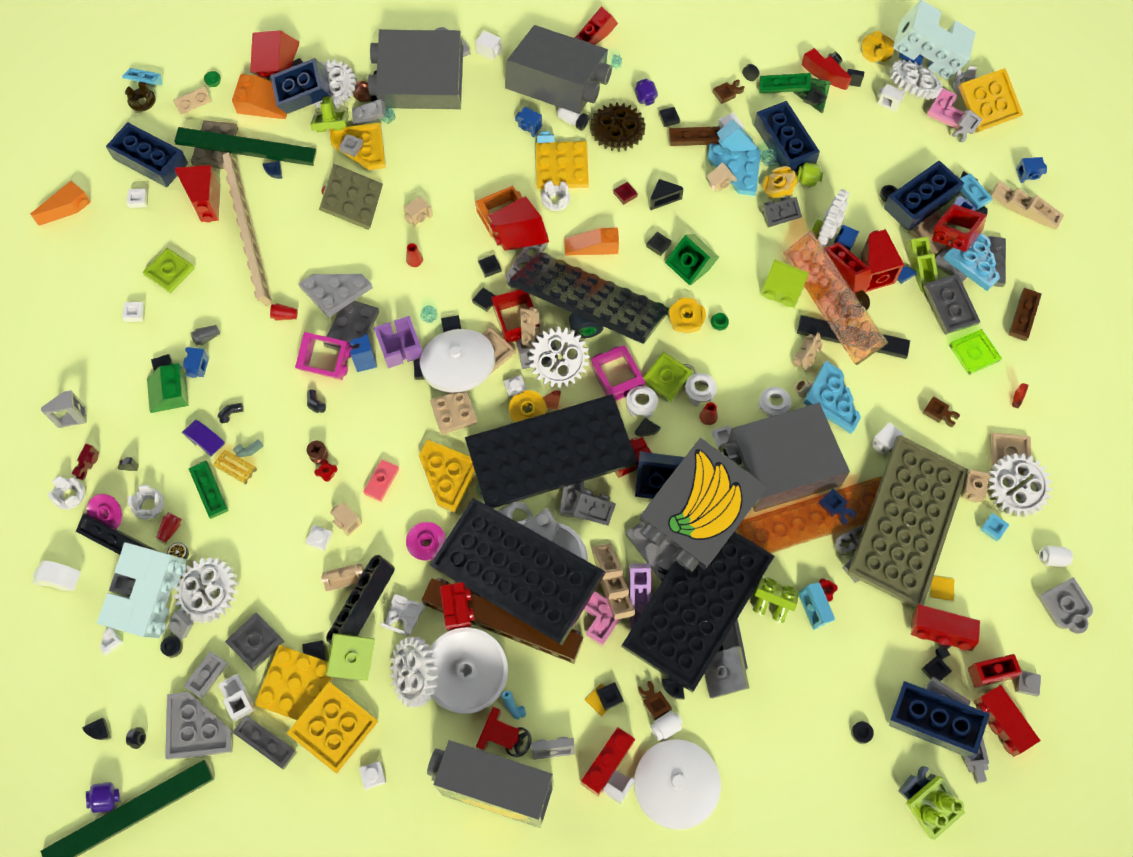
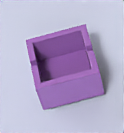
M410 316L394 320L397 332L393 334L390 322L374 327L388 368L404 364L403 360L407 359V362L421 357V345Z

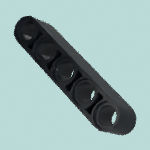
M381 555L373 556L368 562L326 635V641L329 644L332 642L333 633L359 635L395 571L394 565Z

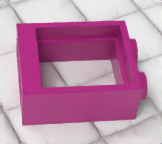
M304 332L295 368L300 371L343 381L344 376L348 372L347 362L348 358H351L350 350H353L352 345L347 341ZM315 341L341 346L335 372L309 367Z
M625 345L615 346L610 351L596 354L591 358V369L605 395L613 394L615 401L627 397L631 389L644 386L645 380ZM623 357L634 378L611 387L600 366Z

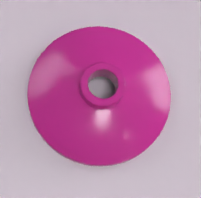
M98 494L91 498L87 505V513L117 529L122 521V509L118 501L108 494Z
M422 522L413 526L408 532L406 547L414 558L428 561L435 558L446 537L442 528L437 524ZM430 541L429 546H424L423 543Z

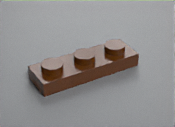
M720 126L669 128L670 146L720 144L718 141L720 138L717 134Z
M1023 288L1009 330V336L1023 341L1028 340L1042 293Z

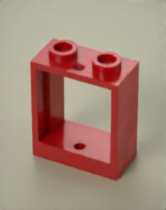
M952 204L935 225L932 240L967 252L984 230L987 215ZM952 223L970 231L964 233L946 226Z
M518 289L491 297L492 307L504 340L507 342L519 340L521 338V327L507 331L500 311L525 304L526 308L530 310L534 306L529 294ZM539 323V324H536L535 327H539V333H540V323Z

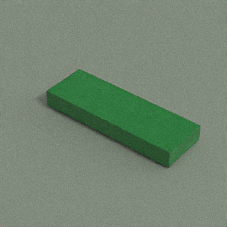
M811 73L760 76L759 93L810 91Z
M207 460L188 468L208 517L213 519L228 512V507Z

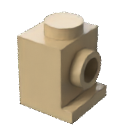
M723 162L707 176L711 181L708 184L714 191L717 189L721 191L727 188L732 180L735 182L738 180Z
M421 196L403 207L406 222L413 226L422 223L427 217L430 219L433 217L431 206Z
M970 469L963 485L962 498L974 503L982 502L986 498L990 474Z
M344 502L334 506L330 511V514L334 517L333 523L339 529H342L347 537L362 524L360 518Z

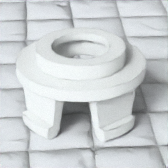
M968 66L965 72H961L962 70L960 69L956 73L952 85L958 93L961 94L958 87L961 82L964 83L978 78L976 76V67Z
M552 181L547 182L544 185V191L541 196L542 204L552 211L565 209L570 203L569 187L567 184L561 182L560 186H554ZM552 196L561 197L558 204H553L550 198Z
M705 373L691 375L685 385V391L690 397L689 402L695 406H698L700 402H711L717 390L715 380ZM700 381V383L707 385L708 389L703 392L698 391L694 384Z
M638 386L631 389L626 398L627 411L632 417L635 415H641L645 418L651 417L658 404L656 393L646 386ZM639 394H645L649 402L645 405H640L636 402L635 398Z
M770 387L762 392L758 407L767 414V418L788 412L791 407V398L784 389ZM769 397H781L783 403L779 406H774L770 403Z
M58 476L52 481L55 487L52 492L48 493V497L58 508L72 509L83 501L85 488L76 478L65 479L62 476ZM67 490H76V496L72 495L66 500L63 499V495Z
M149 485L139 486V492L134 496H128V506L131 507L136 517L148 520L160 514L164 507V498L158 490L150 488ZM147 499L155 500V507L152 510L142 509V504Z

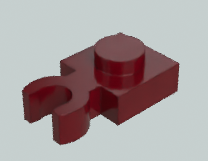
M85 443L77 458L79 463L72 471V475H75L76 479L84 481L87 476V470H91L93 464L98 460L99 452L92 445Z

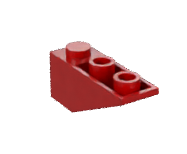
M601 6L574 38L595 45L606 38L619 23Z

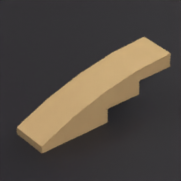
M1001 181L995 184L990 194L995 201L1006 208L1054 229L1059 227L1064 217V214L1038 195L1030 197L1019 188L1013 191Z
M611 543L592 546L591 550L595 565L606 572L601 580V584L614 619L635 616V609L628 596L629 589L622 576L623 570Z

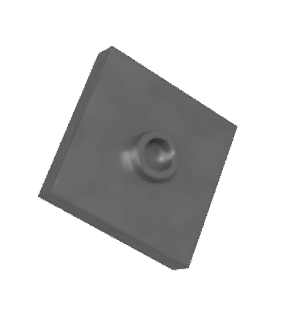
M255 612L225 642L255 671L285 641Z
M736 646L717 652L706 670L705 677L711 699L750 689L741 647Z

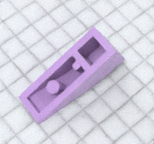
M649 563L629 564V598L635 609V616L630 617V629L633 628L651 599V567Z

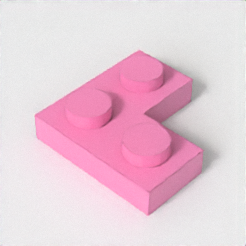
M943 88L932 104L927 116L958 129L960 126L957 123L965 112L952 107L958 95Z
M594 592L584 608V611L596 618L587 630L586 636L603 646L621 619L615 620L607 599Z

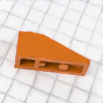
M70 181L31 212L30 215L37 225L40 226L76 214L91 203V201L80 187Z
M618 227L598 228L565 238V256L618 254L619 251Z

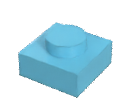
M540 131V134H537V143L555 142L554 134H551V131Z
M992 513L980 531L998 541L1010 524Z

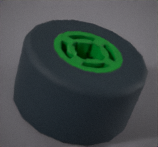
M571 313L569 316L570 330L575 331L574 336L581 335L580 338L582 339L597 336L604 329L603 326L574 313Z

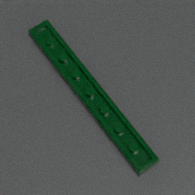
M178 127L174 140L175 145L314 166L317 153L315 148Z
M202 760L40 851L42 857H78L212 782L215 779L207 761Z

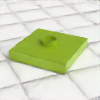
M166 248L142 273L171 294L195 267L169 248Z
M663 351L643 378L646 386L669 402H672L685 386L687 379L694 372Z
M333 633L325 675L327 677L368 681L376 639Z

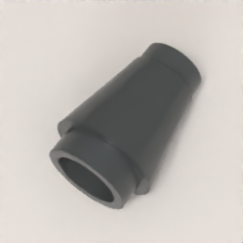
M217 325L196 328L190 334L196 346H203L220 335V331Z

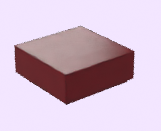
M628 182L613 190V194L623 205L638 197V193Z

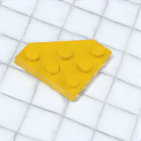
M381 123L349 126L338 131L329 129L330 142L334 149L341 152L339 146L346 135L354 136L363 140V146L356 157L341 153L368 170L386 168Z
M427 439L419 454V458L434 498L439 507L456 513L475 474L471 457Z

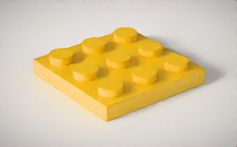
M1006 68L958 85L966 108L983 119L976 128V133L1023 116Z
M587 141L536 142L537 189H544V185L549 181H552L554 186H560L561 182H564L569 188H589Z
M279 645L254 705L298 720L329 681L332 682L333 677L325 675L328 662Z
M329 681L286 734L337 774L379 721Z

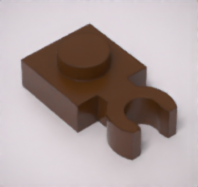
M738 79L732 85L726 82L713 88L712 93L723 104L736 98V94L743 93L745 87H737L740 84Z
M934 396L923 411L924 415L938 423L943 419L949 427H953L956 423L951 420V417L956 420L960 417L958 412H950L948 410L950 405Z
M648 681L647 686L649 690L644 691L639 686L638 693L641 697L646 698L643 700V706L654 721L667 712L672 711V707L661 691L654 692L653 683Z

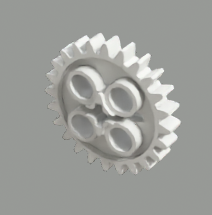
M904 59L903 61L898 60L890 69L889 75H891L894 83L899 84L898 88H903L904 92L908 91L909 95L914 94L916 98L920 96L921 99L937 98L943 89L941 80L937 79L938 76L933 75L934 72H930L929 69L923 68L922 64L919 66L917 62L912 63L910 60L907 62Z
M327 60L326 64L321 61L326 68L327 78L329 74V87L333 106L338 109V104L345 106L344 101L350 102L348 97H354L352 91L356 90V77L352 69L347 64L343 65L342 61L338 64L336 60L333 63ZM322 101L312 104V106L315 105L318 109L320 108V103Z
M841 189L833 199L822 220L823 225L819 232V245L827 247L829 241L833 239L845 217L844 212L848 205L847 200L850 192Z
M559 326L556 327V331L549 327L548 334L543 330V337L541 338L536 335L538 342H531L535 348L529 349L533 353V355L528 356L529 360H533L529 366L535 367L532 371L533 374L539 373L537 376L538 380L544 378L543 384H547L550 381L551 387L557 383V386L561 388V384L564 382L566 387H568V381L575 384V377L581 379L579 372H586L582 367L583 365H589L584 361V359L590 357L584 354L589 349L582 347L586 342L584 340L578 341L581 335L574 336V330L568 333L567 327H564L563 331H561ZM553 340H559L560 342L559 347L556 349H552L550 346ZM567 342V346L562 351L564 343ZM569 349L576 350V354L572 358L567 357ZM561 353V356L563 357L562 360H557L555 358V355H559ZM543 357H550L551 361L548 365L544 366L541 364ZM556 362V364H555V366H554V370H553L552 372H550V369L552 368V366H553L554 363ZM561 365L567 367L564 374H558V368Z
M1017 453L1012 454L1011 457L1006 455L1004 460L999 459L997 460L998 464L991 466L994 471L988 472L992 478L988 479V483L991 486L987 487V490H992L993 492L989 495V498L995 497L996 500L993 502V505L999 503V510L1006 508L1007 515L1012 512L1014 517L1020 514L1022 517H1026L1028 514L1030 516L1034 515L1035 511L1039 512L1042 510L1041 506L1048 504L1045 500L1051 498L1047 492L1053 491L1051 487H1048V484L1053 481L1046 478L1050 473L1043 472L1046 466H1038L1040 460L1032 462L1033 456L1025 458L1024 453L1019 455V457ZM1018 467L1023 470V476L1018 473ZM1030 475L1033 476L1029 481L1022 484L1019 489L1014 490L1009 496L1006 495V492L1017 486L1019 482L1025 480ZM1003 479L1008 481V487L1003 485ZM1031 483L1035 485L1036 492L1031 489ZM1016 494L1020 496L1021 503H1018L1016 501Z
M209 557L208 560L201 558L200 563L193 561L194 567L186 566L188 572L182 575L183 579L179 580L180 586L175 589L179 591L178 594L173 596L179 600L175 603V606L181 607L179 610L195 623L204 624L205 621L212 623L213 618L220 620L219 614L227 615L226 607L232 609L229 603L230 601H236L233 594H237L239 591L235 590L234 587L238 586L239 583L233 580L238 576L232 573L234 569L229 567L228 563L222 562L218 558L213 559Z
M420 637L405 638V640H400V644L396 645L397 650H393L395 658H391L393 666H390V669L393 671V674L390 675V678H393L394 681L391 686L396 687L394 694L399 693L398 700H402L403 705L407 704V707L412 708L426 705L427 701H431L430 695L435 694L433 687H437L434 679L438 678V675L435 674V670L438 667L434 666L436 658H432L433 650H428L429 644H425L424 639H420Z

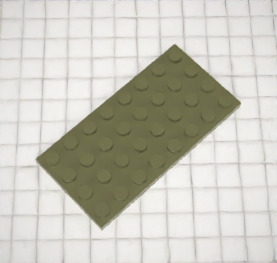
M902 435L897 436L847 574L914 608L918 604L924 605L969 469Z

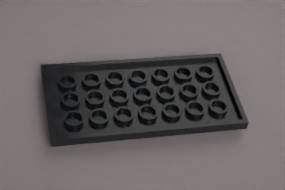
M540 252L514 274L509 281L510 286L642 344L647 341L667 316L670 309L663 303L654 302L644 295H638L628 288L615 285L612 281L601 279L596 274L585 272L580 267L571 266L564 260L555 259L547 253Z
M613 394L465 437L484 503L491 508L500 507L638 464Z
M472 498L430 564L431 567L457 583L464 582L465 587L470 588L472 592L563 645L606 573L601 568L475 498Z
M734 531L706 569L697 565L694 571L690 572L675 561L622 643L621 648L693 693L775 556Z

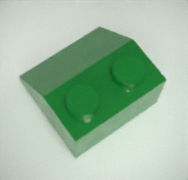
M685 234L665 263L690 286L712 268L719 256L695 234Z
M179 363L160 366L147 378L150 413L189 406L186 375Z

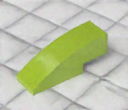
M929 237L906 241L911 266L916 271L915 278L922 293L925 292L923 286L926 283L939 280L935 254H931Z

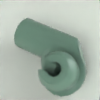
M257 439L246 448L242 444H238L233 448V451L239 458L255 454L264 445Z

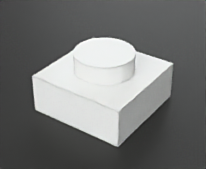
M146 188L128 189L127 206L129 208L147 207L148 192Z
M124 302L123 321H143L144 303Z
M521 375L503 381L510 400L516 394L519 395L527 390Z
M313 525L305 543L308 546L325 552L333 533Z
M381 761L359 768L365 790L386 784Z

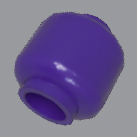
M642 79L636 83L634 92L638 102L646 106L654 104L655 99L658 97L655 83L649 79Z
M112 782L93 784L90 790L86 791V808H90L92 813L111 811L115 807V802H120L119 788L114 789Z

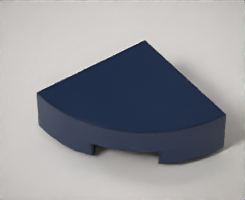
M280 161L262 164L268 176L276 179L283 178Z

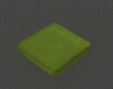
M983 329L949 344V347L968 375L1002 360L1001 355Z

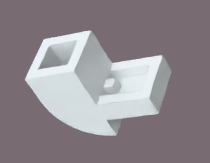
M42 561L34 572L32 583L38 586H52L62 591H74L81 571L63 564Z
M239 674L218 684L225 698L223 702L232 720L237 721L255 711L251 695L247 692Z

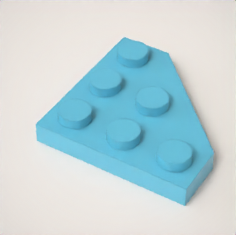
M710 143L708 153L709 164L717 168L723 162L738 179L736 182L734 180L730 182L734 186V190L738 194L756 196L761 150L731 152L727 147L724 149L720 144Z
M982 233L967 252L952 248L943 258L986 291L1000 279L999 273L995 270L996 261L994 254L990 251V239Z
M825 361L803 404L809 406L820 402L826 418L852 434L861 418L860 413L854 408L852 403L854 399L849 387L845 386L842 370Z

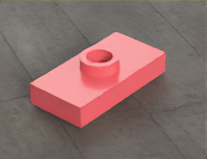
M381 460L363 491L364 495L382 502L400 470L399 467Z

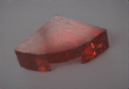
M1022 383L1015 390L1012 407L1019 409L1027 393L1028 384Z
M561 390L552 391L543 397L548 409H559Z

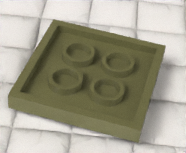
M334 163L318 210L369 230L383 183Z

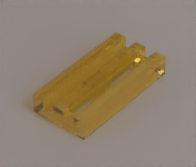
M225 449L213 464L215 468L245 485L248 483L247 480L253 476L252 473L257 471L255 466ZM225 456L229 457L230 459H232V460L236 461L237 463L243 465L244 467L248 468L249 470H248V471L243 470L242 468H240V467L236 466L235 464L229 462L228 460L224 459V457H225ZM220 462L226 464L227 466L231 467L232 469H234V470L238 471L239 473L243 474L244 477H242V476L236 474L235 472L229 470L228 468L224 467L223 465L220 464Z

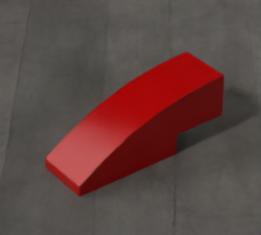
M815 48L804 53L801 65L808 72L834 87L843 90L848 89L851 81L850 75L831 56L824 58Z

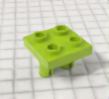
M323 97L320 103L322 114H314L310 124L311 130L317 132H325L327 129L343 130L347 126L349 119L348 111L335 112L332 97Z
M761 578L755 596L758 598L752 610L758 613L760 606H762L759 614L765 615L769 602L774 603L777 607L772 615V619L777 621L779 614H781L779 622L784 623L788 611H795L799 592L790 585L782 586L777 584L772 578Z
M938 775L906 802L923 830L932 840L938 838L966 813L963 801L956 799L944 779Z

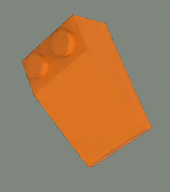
M240 74L232 98L237 114L286 119L287 114L276 105L271 81L255 75Z

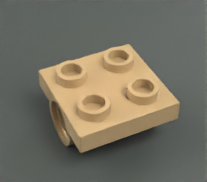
M467 391L454 392L430 400L441 435L478 424Z

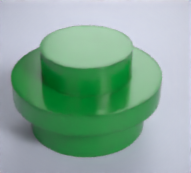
M210 71L204 75V82L209 87H217L220 84L221 77L218 72Z
M717 313L712 316L710 323L715 330L722 331L728 327L729 319L724 313Z

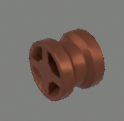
M356 82L354 98L360 102H368L370 100L368 82Z
M315 440L307 446V454L313 463L321 464V461L327 460L329 454L323 442Z

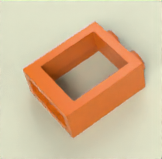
M513 185L475 201L476 212L491 238L495 234L491 232L488 226L490 223L488 217L490 213L488 210L511 200L515 202L521 199L520 191H516Z

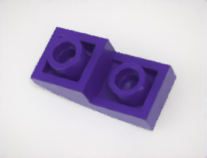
M197 419L181 432L210 457L225 445V442Z

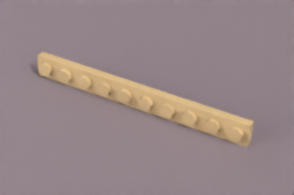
M228 152L222 155L224 160L222 165L227 172L226 181L230 185L231 190H229V193L234 201L233 209L238 217L236 222L241 229L239 234L244 242L243 250L248 258L247 266L252 274L250 279L256 290L254 295L258 301L268 306L273 303L237 161Z

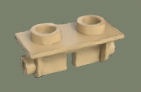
M205 86L173 100L180 115L212 102Z
M531 307L530 310L520 308L522 345L535 348L531 342H538L536 335L540 336L539 327H535L536 324H539V311L537 307Z
M819 333L816 336L813 334L806 336L800 346L802 350H798L793 358V365L795 367L803 366L804 372H807L809 367L813 365L817 353L823 347Z
M362 563L322 572L321 580L324 583L325 592L356 585L363 573Z

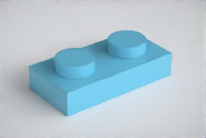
M971 173L961 178L964 182L961 193L969 202L977 206L976 210L992 201L991 195Z

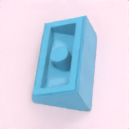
M129 68L122 75L123 79L155 85L163 84L161 74Z
M820 583L809 584L799 591V598L813 630L835 620Z

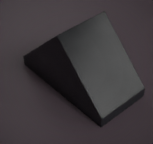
M659 179L650 197L649 209L654 210L682 200L683 187Z

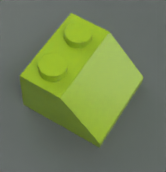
M774 259L761 295L768 300H774L786 307L795 309L809 272Z

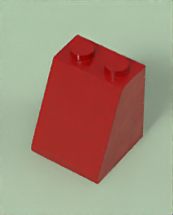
M281 30L252 33L250 73L267 79L271 75L291 68L300 41Z
M211 165L176 167L175 172L200 221L207 223L219 221L220 184Z
M526 196L488 215L490 220L488 226L491 232L495 234L493 239L496 245H500L504 251L549 242L542 216Z
M886 229L871 232L861 252V261L871 269L870 287L863 289V291L868 292L895 284L904 266Z

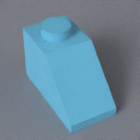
M734 119L717 132L720 138L718 141L724 149L727 147L731 152L757 149L753 139Z

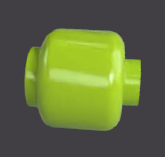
M805 162L802 166H799L797 178L801 185L815 187L818 182H822L824 172L821 171L820 165Z

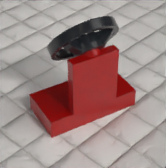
M492 707L475 746L476 749L486 751L490 741L504 747L506 752L514 758L526 754L532 743L531 733L523 727L515 728L499 721L501 709ZM526 736H528L527 744L525 748L520 752V747L523 745L524 742L523 739ZM513 747H514V750H515V753H516V754H512V753L510 752V750L512 751V748H513Z

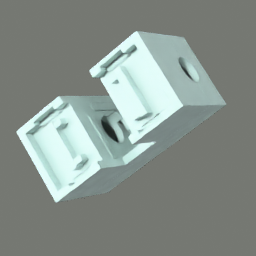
M919 0L900 20L893 49L912 60L919 55L929 59L927 69L949 80L969 62L976 32L957 20L953 22V25L948 30H945L938 25L942 11L924 0Z
M124 542L114 573L136 579L131 596L107 593L96 624L141 637L160 638L165 632V622L170 608L165 606L171 588L177 589L180 577L185 572L186 559Z

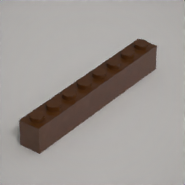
M431 578L421 599L423 605L443 613L439 587L448 585L449 582L442 578L437 580ZM470 593L471 600L468 601V607L473 608L474 620L471 621L472 625L575 664L584 640L579 631L572 629L563 645L483 597L476 593Z

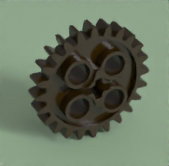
M616 102V105L613 106L609 103L608 108L603 105V110L598 108L597 113L593 114L590 124L591 136H594V141H599V146L604 144V149L611 147V151H613L614 148H617V151L620 152V148H623L627 151L628 146L633 149V144L638 145L639 140L642 141L643 135H645V118L641 117V112L637 113V108L632 110L631 105L625 107V103H623L622 106H619L618 102Z

